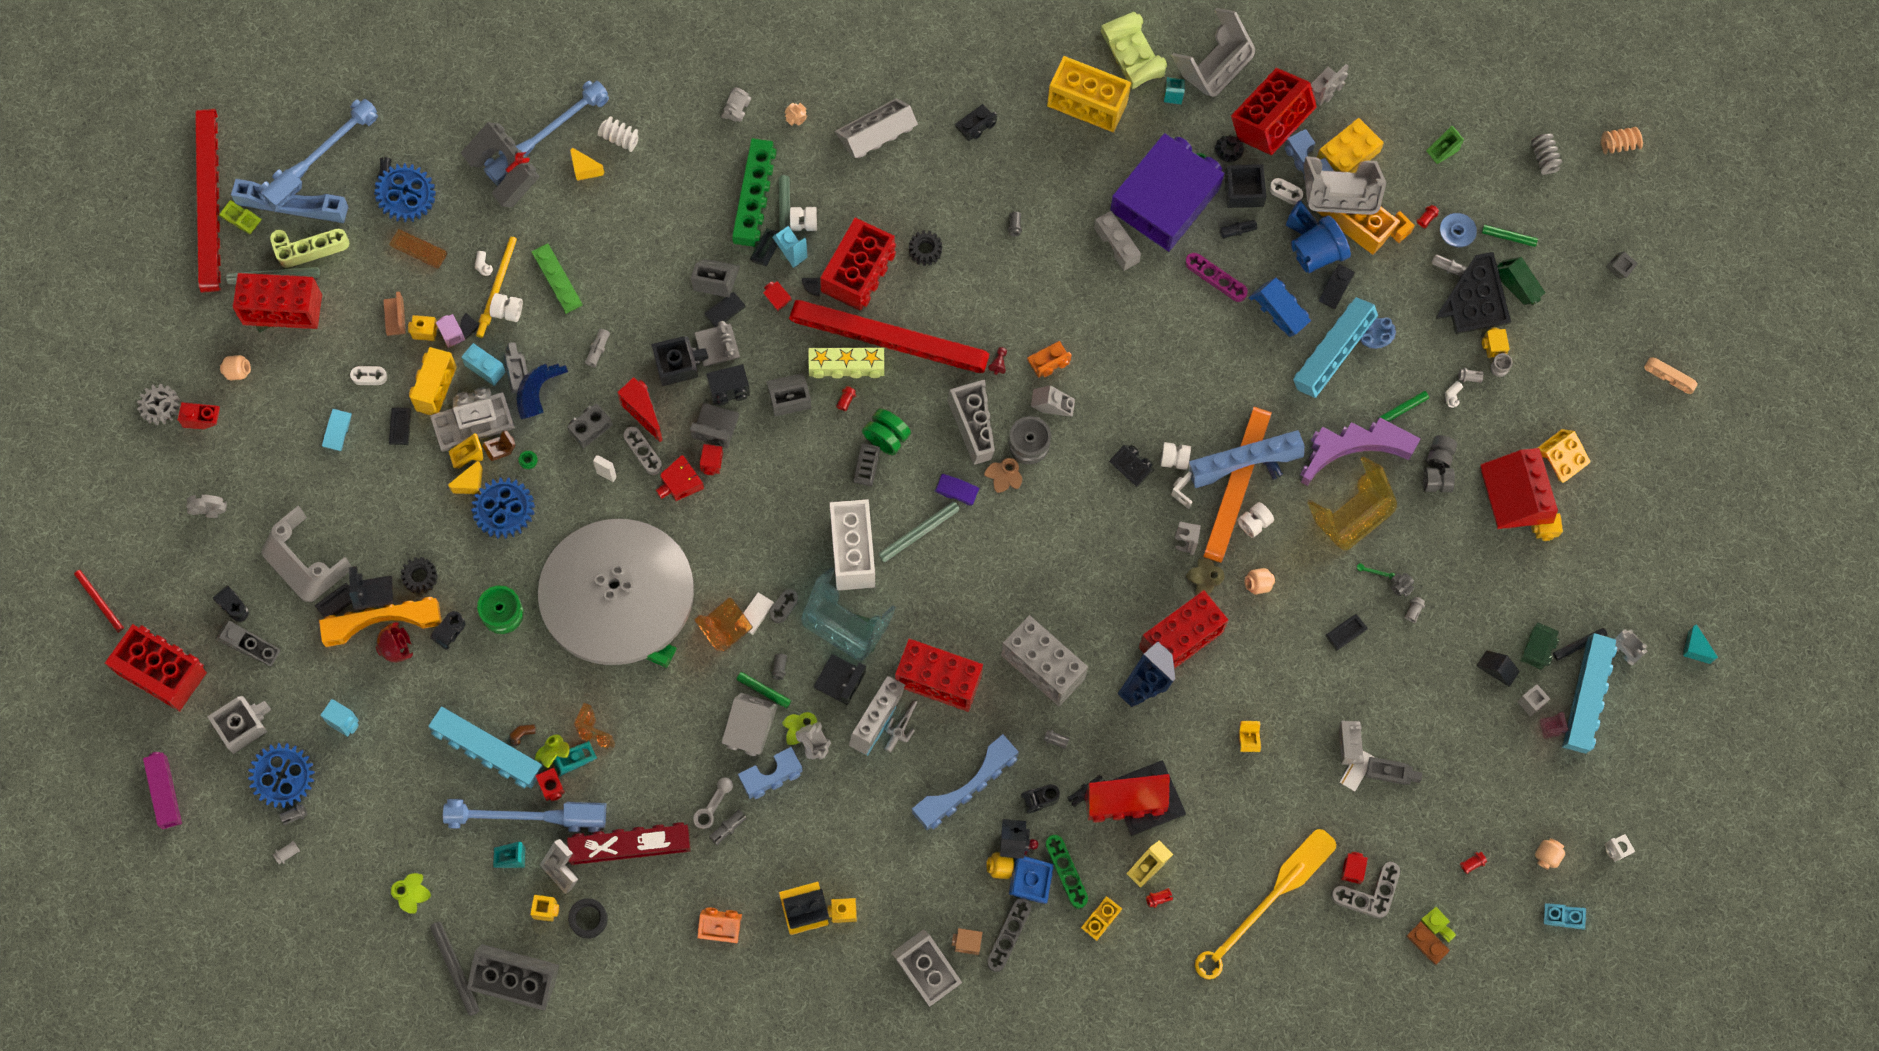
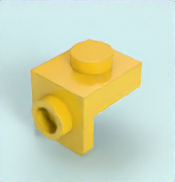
M1259 721L1240 722L1239 742L1241 752H1260Z

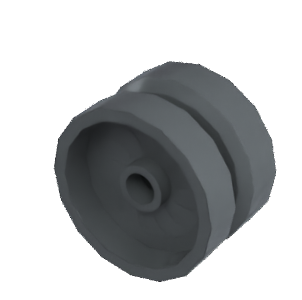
M1028 416L1017 420L1011 427L1008 444L1014 459L1029 465L1042 461L1049 452L1051 441L1050 428L1038 417Z

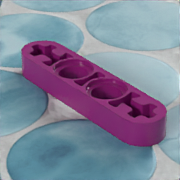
M1190 253L1187 255L1185 265L1190 271L1232 300L1241 302L1246 299L1248 290L1245 285L1200 254ZM1197 259V264H1190L1191 260ZM1211 269L1213 270L1214 274L1212 276H1206L1204 274V270ZM1226 279L1229 285L1223 287L1219 284V280ZM1242 290V295L1237 296L1236 291Z

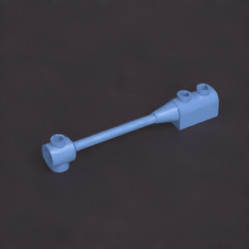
M597 80L594 83L587 81L583 85V98L533 138L516 145L518 150L526 152L525 156H527L538 142L585 105H597L598 107L605 105L609 97L604 86ZM501 150L498 153L500 156L496 160L489 158L484 164L485 173L497 186L507 174L505 169L508 167L507 158Z
M358 99L355 100L350 106L352 108L350 111L352 118L308 158L283 172L280 169L273 174L272 178L274 180L270 184L266 181L259 187L261 191L259 196L262 201L274 212L278 211L302 189L300 178L314 161L356 123L370 126L378 118L377 111L371 102L363 99L361 102Z
M447 799V803L444 804L443 822L448 824V828H460V824H465L468 818L544 820L568 827L570 832H580L581 827L588 828V832H597L601 828H605L606 803L566 802L564 803L563 810L519 812L469 810L466 804H463V799Z

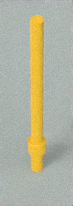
M515 237L509 238L484 313L480 316V324L476 336L479 338H483L487 326L490 325L492 319L490 316L491 301L494 294L499 293L517 241Z

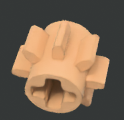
M801 103L798 105L790 104L785 110L786 121L791 126L794 123L801 125L807 118L806 108Z

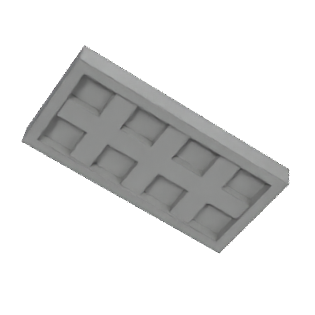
M504 393L491 396L497 420L459 429L453 408L430 415L441 451L444 452L454 448L473 434H477L478 439L481 440L500 434L505 430L515 429Z

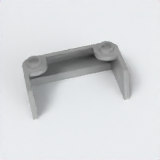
M1220 8L1214 10L1221 22L1215 33L1218 45L1198 66L1193 57L1176 53L1171 55L1183 78L1205 95L1212 97L1217 96L1255 54V47L1237 12Z
M297 506L273 526L262 548V555L304 602H313L349 572V567L352 566L347 558L344 557L331 569L321 562L314 563L307 568L284 543L290 538L292 530L307 518L302 509Z

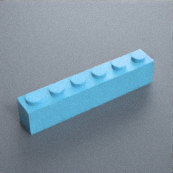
M1356 297L1347 306L1343 315L1337 319L1333 328L1327 332L1324 340L1316 347L1311 357L1306 360L1301 370L1295 374L1293 380L1297 390L1314 398L1318 396L1377 318L1378 314L1374 304Z
M1595 633L1587 639L1562 747L1585 754L1594 749L1596 743L1594 738L1595 731L1600 726V720H1598L1599 713L1604 708V701L1602 700L1609 687L1607 679L1613 670L1611 661L1617 652L1615 639Z
M442 706L428 726L432 731L431 734L437 739L442 740L444 738L448 740V745L456 750L459 747L465 750L464 754L468 757L481 759V764L485 767L498 769V774L506 779L509 776L516 780L515 784L524 789L526 786L532 788L537 781L536 775L544 770L539 762Z

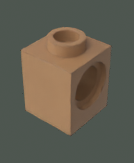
M958 928V934H953L952 946H956L955 952L979 955L982 932Z

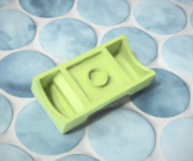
M1136 12L1126 14L1101 26V33L1127 81L1131 82L1132 89L1137 88L1148 80L1164 77L1167 68L1166 60L1159 55H1154L1141 31L1143 19Z

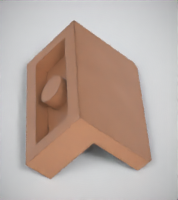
M396 292V298L384 299L387 336L406 334L404 301L401 293Z

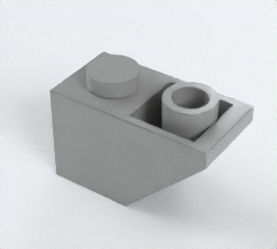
M1052 386L1033 389L1031 407L1042 413L1073 416L1074 398Z

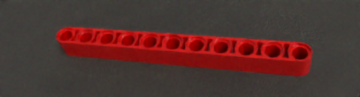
M216 109L196 110L198 283L201 293L221 291V288H219V283H221V271H219L221 261L220 255H218V249H220V238H218L220 221H218V216L220 212L219 204L217 205V199H219V188H217L219 171H217V166H219L218 155L216 154V150H218V139H216V134H218L216 118L218 116Z
M801 300L794 301L789 316L790 321L799 325L976 373L985 372L990 356L987 351Z

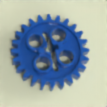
M404 163L403 168L396 164L395 170L390 166L389 173L383 171L384 177H378L379 182L375 183L377 189L374 190V194L378 195L375 197V201L380 202L378 208L384 207L383 214L389 212L390 219L395 215L396 221H399L402 217L404 222L407 221V218L414 222V216L421 219V213L427 215V209H432L430 203L435 202L433 196L436 191H433L435 185L430 184L432 178H426L427 172L421 174L420 167L414 170L413 164L410 168H407L406 163ZM401 180L403 183L395 184L394 181ZM419 185L421 188L414 189L412 188V186ZM391 196H395L398 198V200L391 201L389 198ZM409 201H414L416 205L410 206L407 203Z
M500 478L499 483H496L492 479L491 486L485 483V490L479 488L481 495H474L478 501H472L473 506L476 507L471 509L472 513L476 514L473 516V519L478 521L476 524L478 528L482 527L483 533L488 531L490 537L494 533L497 539H499L501 534L507 539L508 533L515 537L514 531L517 530L521 534V527L528 528L526 521L532 522L529 515L535 514L534 510L531 509L535 507L534 502H531L534 499L532 495H529L530 491L525 489L523 483L518 486L517 480L511 483L510 478H507L506 482H503L502 478ZM504 493H510L508 498H502ZM488 504H495L493 508L486 509ZM516 507L521 508V510L517 513L512 512L513 509ZM499 518H505L503 523H496Z
M278 743L277 749L270 745L269 752L262 749L263 756L256 754L258 762L251 761L255 769L248 770L254 774V776L248 777V780L254 781L250 788L257 789L253 793L254 795L261 794L259 801L267 799V806L271 801L274 802V808L277 807L278 803H281L282 807L285 808L286 802L293 806L294 799L301 802L299 796H307L304 791L305 789H312L307 784L308 782H314V779L309 778V775L314 774L315 771H309L308 769L313 766V763H306L309 756L303 758L302 754L304 751L301 750L297 753V746L290 750L288 743L285 745V748H281V744ZM274 757L282 759L283 763L278 768L271 765V760ZM287 759H290V764L285 771L287 778H282L276 792H273L272 789L278 779L276 773H280ZM291 766H299L301 773L298 776H292L289 772ZM265 775H270L273 777L274 782L270 786H265L262 783V778ZM285 783L290 784L292 787V791L289 794H283L280 791V787Z

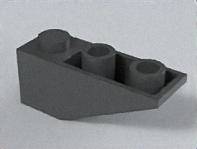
M231 621L224 622L215 640L270 667L281 651L279 648Z

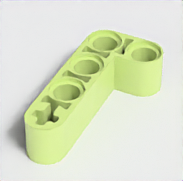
M334 229L293 243L290 242L283 230H276L270 236L275 256L284 268H290L344 251L349 247V239L342 229Z

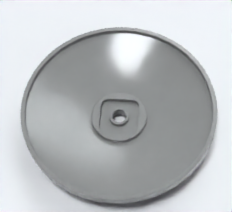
M630 519L598 521L571 533L560 542L548 557L542 569L538 585L539 609L552 637L560 646L574 656L585 661L603 665L634 663L648 658L647 656L654 652L662 650L671 643L684 627L694 598V582L691 568L678 544L658 528ZM616 581L620 583L616 589L609 587L611 582Z

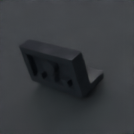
M982 104L958 121L955 127L968 141H971L973 138L976 140L982 135L984 130L987 128L991 129L996 125L997 113L995 111L991 113Z
M1132 444L1130 446L1123 445L1109 462L1138 487L1150 473L1155 471L1152 467L1153 463L1146 457L1142 458L1138 455L1139 450Z
M822 889L783 899L790 929L829 919Z

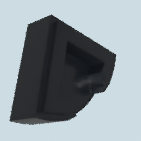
M802 278L804 289L808 293L810 292L811 295L820 297V278Z
M465 313L461 319L460 328L464 338L467 339L478 329L479 324Z

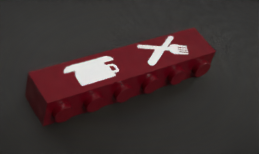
M683 822L673 823L669 827H664V825H654L651 829L635 827L632 828V831L616 829L612 833L606 834L603 831H597L589 836L574 834L571 838H567L568 848L573 853L569 858L571 865L691 852L688 824L684 825Z

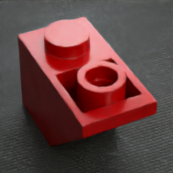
M181 402L178 421L183 428L202 430L217 425L220 406Z

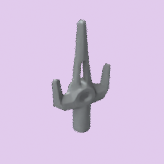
M917 701L912 703L895 728H891L894 719L890 718L885 731L891 735V738L884 750L891 753L898 740L902 742L909 741L915 730L911 729L907 736L904 734V730ZM907 718L906 721H905V723H904V725H903V727L900 728V726H901L902 722L904 721V719Z

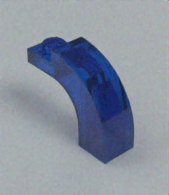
M558 363L547 367V364L535 367L525 375L518 387L516 398L521 420L544 413L539 398L540 388L546 380L567 373L566 365L560 367Z

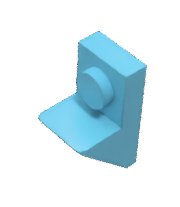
M789 226L773 236V239L793 268L808 258L806 238L798 241Z

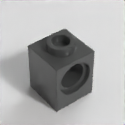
M1619 252L1606 268L1619 279L1627 278L1638 263L1627 253Z

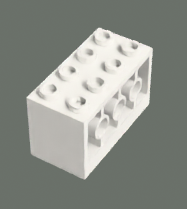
M869 499L830 502L837 591L874 588L875 567Z

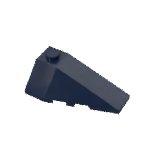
M1159 642L1154 644L1143 654L1118 692V695L1128 705L1133 707L1150 697L1153 698L1161 692H1166L1175 680L1173 655Z

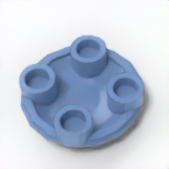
M1387 317L1376 318L1361 337L1360 341L1362 344L1376 349L1390 344L1396 334L1392 320Z

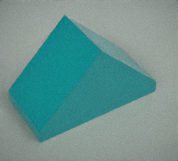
M1167 77L1164 96L1165 103L1182 105L1185 91L1184 79Z
M1694 625L1688 631L1683 656L1711 664L1718 656L1698 625Z
M515 842L495 847L493 868H525V846L523 843Z

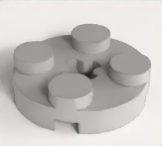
M196 495L187 498L186 507L188 514H206L208 518H218V514L226 511L227 502L223 503V499L220 497L202 495L201 498L195 499Z

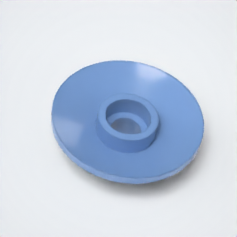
M1453 213L1446 216L1440 225L1442 239L1453 247L1468 246L1474 241L1477 234L1474 221L1461 213ZM1454 231H1459L1460 235L1455 234Z

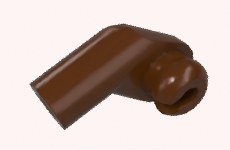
M535 724L517 726L509 734L510 744L513 746L519 745L521 742L520 738L523 735L536 734Z

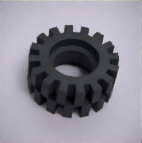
M922 230V234L917 232L916 236L913 235L909 241V255L913 261H917L918 265L923 263V266H926L929 263L930 266L932 262L936 263L940 259L942 242L940 237L937 238L936 233L932 235L931 231L928 230L927 234L925 230ZM922 243H928L933 249L930 253L924 254L919 251L918 247Z
M414 557V561L409 559L408 564L403 565L404 570L401 569V580L406 589L412 593H427L428 589L432 590L433 585H436L438 575L436 568L430 560H425L424 557H420V559ZM418 569H422L427 573L425 580L422 582L412 580L413 573Z

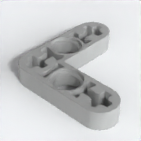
M1387 862L1382 867L1373 896L1345 886H1338L1332 892V900L1337 905L1374 918H1383L1389 912L1400 875V868L1394 862ZM1393 867V871L1396 874H1392L1390 880L1385 881L1388 876V872L1385 869ZM1381 885H1386L1390 888L1389 895L1385 896L1380 893ZM1343 891V895L1347 897H1350L1351 894H1354V896L1351 899V904L1347 903L1349 901V899L1347 898L1338 900L1339 896L1336 895V893ZM1362 897L1365 900V906L1362 908L1355 905V898ZM1381 899L1388 900V903L1384 901L1382 904V909L1385 911L1378 914L1374 906H1378Z

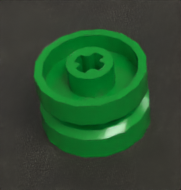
M881 408L876 410L872 416V421L867 422L862 429L864 437L872 445L880 447L881 451L892 456L896 455L901 448L900 442H905L911 435L909 427L899 417Z
M497 585L490 587L481 594L478 600L477 610L483 624L488 630L496 634H506L514 631L523 620L524 610L521 601L514 590L507 586Z

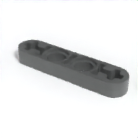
M1021 898L1013 904L988 957L987 965L991 971L1000 972L1005 967L1030 914L1031 904L1028 900ZM1022 903L1026 904L1025 908L1028 909L1021 913L1020 918H1024L1023 921L1018 917L1012 916L1013 913L1017 915L1019 908L1016 906H1021ZM1011 921H1016L1019 924V929L1015 932L1008 929V923ZM1002 939H1007L1010 941L1011 947L1003 950L1000 948L999 942ZM997 949L1000 953L1007 954V956L1004 957L1002 955L1000 958L1002 965H997L995 968L991 960L997 958L998 953H995Z

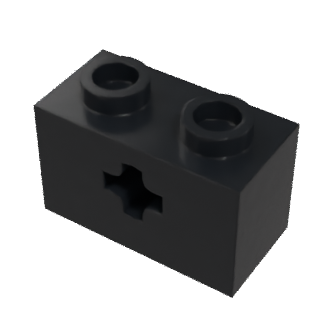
M1002 820L1000 857L1024 859L1025 851H1029L1030 829H1026V821Z

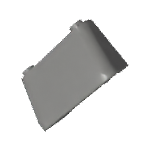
M1305 157L1307 203L1311 210L1368 215L1379 211L1386 187V180L1377 161H1363L1358 165L1356 173L1322 171V162L1319 158Z

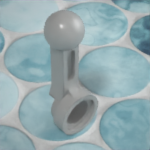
M721 778L717 783L718 789L707 808L700 809L694 814V824L698 828L708 829L712 826L715 810L724 795L733 788L731 779ZM702 814H707L710 818L709 822L705 825L699 823V817Z

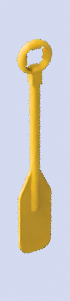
M1321 829L1315 830L1280 868L1273 891L1215 953L1206 951L1198 955L1195 960V969L1199 976L1204 979H1214L1219 976L1223 967L1221 958L1279 895L1301 887L1335 851L1336 841L1326 831ZM1206 955L1212 956L1211 959L1219 964V968H1215L1212 971L1213 975H1206V971L1203 968L1199 969V962L1202 963L1206 959Z

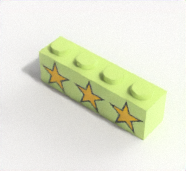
M809 348V376L814 378H823L824 376H832L833 378H841L843 376L878 378L884 376V348Z

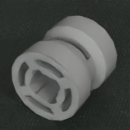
M1504 353L1498 354L1490 367L1493 375L1497 377L1507 375L1513 363L1512 358Z

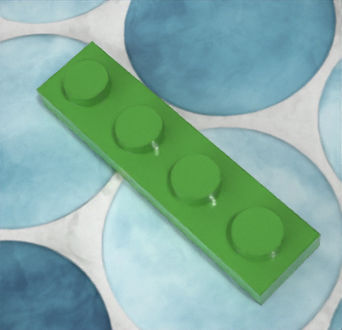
M547 243L531 251L565 313L567 314L583 306L549 244Z

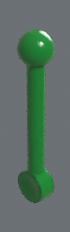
M1363 564L1357 565V570L1360 572L1367 571L1389 577V579L1396 575L1395 573H1386L1367 568Z

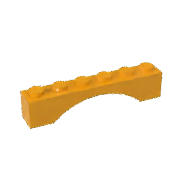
M425 597L422 601L417 602L405 601L401 605L396 606L389 604L380 609L367 608L359 613L347 612L343 616L338 617L334 615L326 616L324 619L319 620L322 643L325 647L345 644L361 629L382 621H404L415 624L422 629L438 626L442 622L439 602L436 598Z

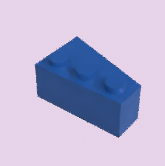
M1277 278L1264 283L1248 297L1251 301L1255 299L1262 306L1260 310L1264 313L1268 311L1274 318L1273 322L1289 337L1296 335L1311 321L1307 311L1297 304L1296 298L1289 294L1285 289L1284 283Z

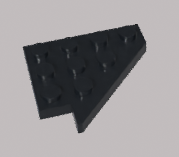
M1494 252L1474 256L1436 315V319L1452 317L1456 334L1511 323Z

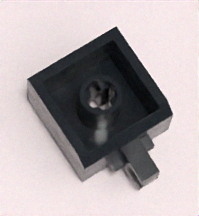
M686 336L651 344L662 386L698 378L696 366L701 361L709 358L706 348L698 350L691 348L689 338Z

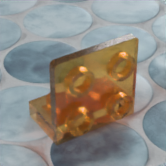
M728 598L708 616L699 615L694 619L717 651L723 652L753 628L733 598Z
M584 703L574 723L578 734H580L579 737L586 741L591 739L598 741L597 744L606 749L609 746L614 748L615 742L612 735L593 728L596 722L594 711L591 705Z

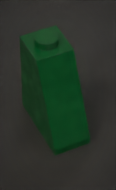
M1522 257L1506 259L1497 265L1501 282L1524 305H1535L1541 300L1540 297L1546 293Z

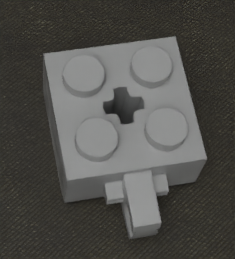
M240 696L207 717L226 747L234 754L267 733L261 721L264 719L263 716L271 711V708L266 701L258 705H250L244 696Z

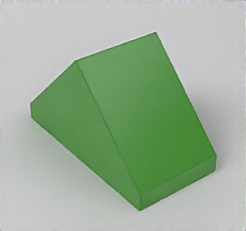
M1451 126L1426 151L1436 164H1439L1458 152L1464 139Z

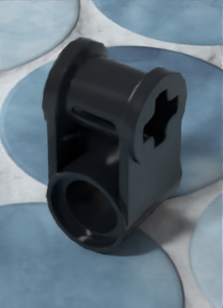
M228 585L212 597L235 621L241 622L248 617L249 610Z
M457 611L449 612L434 629L430 639L445 650H448L451 642H455L457 636L464 629L465 619ZM452 620H458L459 623H452Z
M1048 784L1037 789L1025 791L1020 796L1024 798L1027 814H1031L1056 804L1060 798V791L1056 785ZM1048 791H1053L1056 793V797L1048 799L1045 794Z

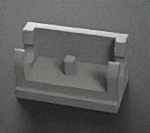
M1179 522L1175 539L1185 541L1186 545L1184 547L1176 546V549L1194 555L1201 525Z
M1341 721L1339 737L1342 765L1364 764L1360 722Z

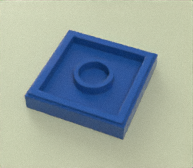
M1024 856V859L1015 858L1009 895L1047 904L1054 864Z

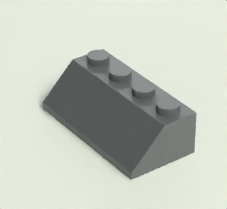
M481 944L474 953L467 990L546 1010L556 983L559 965Z

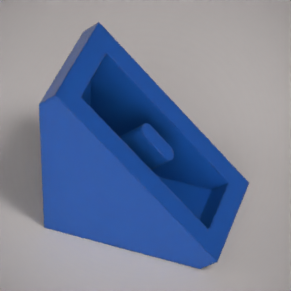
M1298 201L1289 214L1286 226L1300 234H1304L1316 226L1318 222L1305 205Z

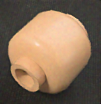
M242 355L227 356L220 365L221 373L227 380L231 381L245 379L251 370L249 361Z
M1266 568L1251 570L1245 577L1246 589L1254 595L1270 592L1275 583L1274 575Z
M1551 838L1543 840L1535 852V857L1539 860L1538 865L1547 870L1549 867L1557 868L1565 856L1564 846Z

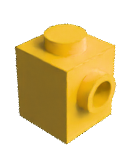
M413 315L412 322L408 324V333L411 334L412 339L435 341L438 327L436 318Z
M1489 329L1484 338H1482V347L1486 349L1488 358L1509 352L1510 348L1506 329Z
M1557 514L1552 524L1532 525L1531 529L1533 533H1536V538L1550 541L1554 537H1559L1563 532L1561 515Z
M534 895L530 914L532 918L553 922L554 916L557 917L559 913V905L555 898Z
M856 898L831 899L832 905H828L829 918L832 917L833 923L857 922Z

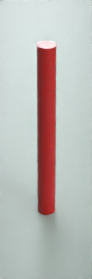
M76 571L74 573L75 577L118 633L122 631L124 627L82 571Z

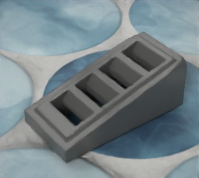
M862 443L854 483L867 486L873 485L880 456V447ZM863 459L871 460L873 463L864 462ZM861 467L870 468V469H872V470H871V471L864 470V469H861ZM859 474L868 475L870 479L859 477Z

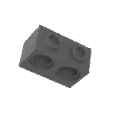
M596 403L593 406L587 407L580 417L572 419L567 428L570 435L584 449L613 424L611 418ZM594 417H600L599 421H592ZM581 428L586 429L583 433H577Z

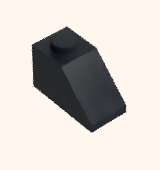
M1338 264L1319 302L1335 310L1350 285L1355 272Z

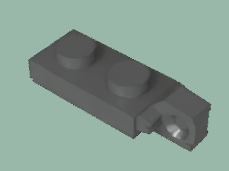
M515 342L508 343L506 353L504 354V363L511 393L530 392L531 386L524 355L521 352H517Z
M1369 757L1366 778L1410 785L1411 781L1420 783L1423 773L1412 771L1413 767L1409 766V764Z

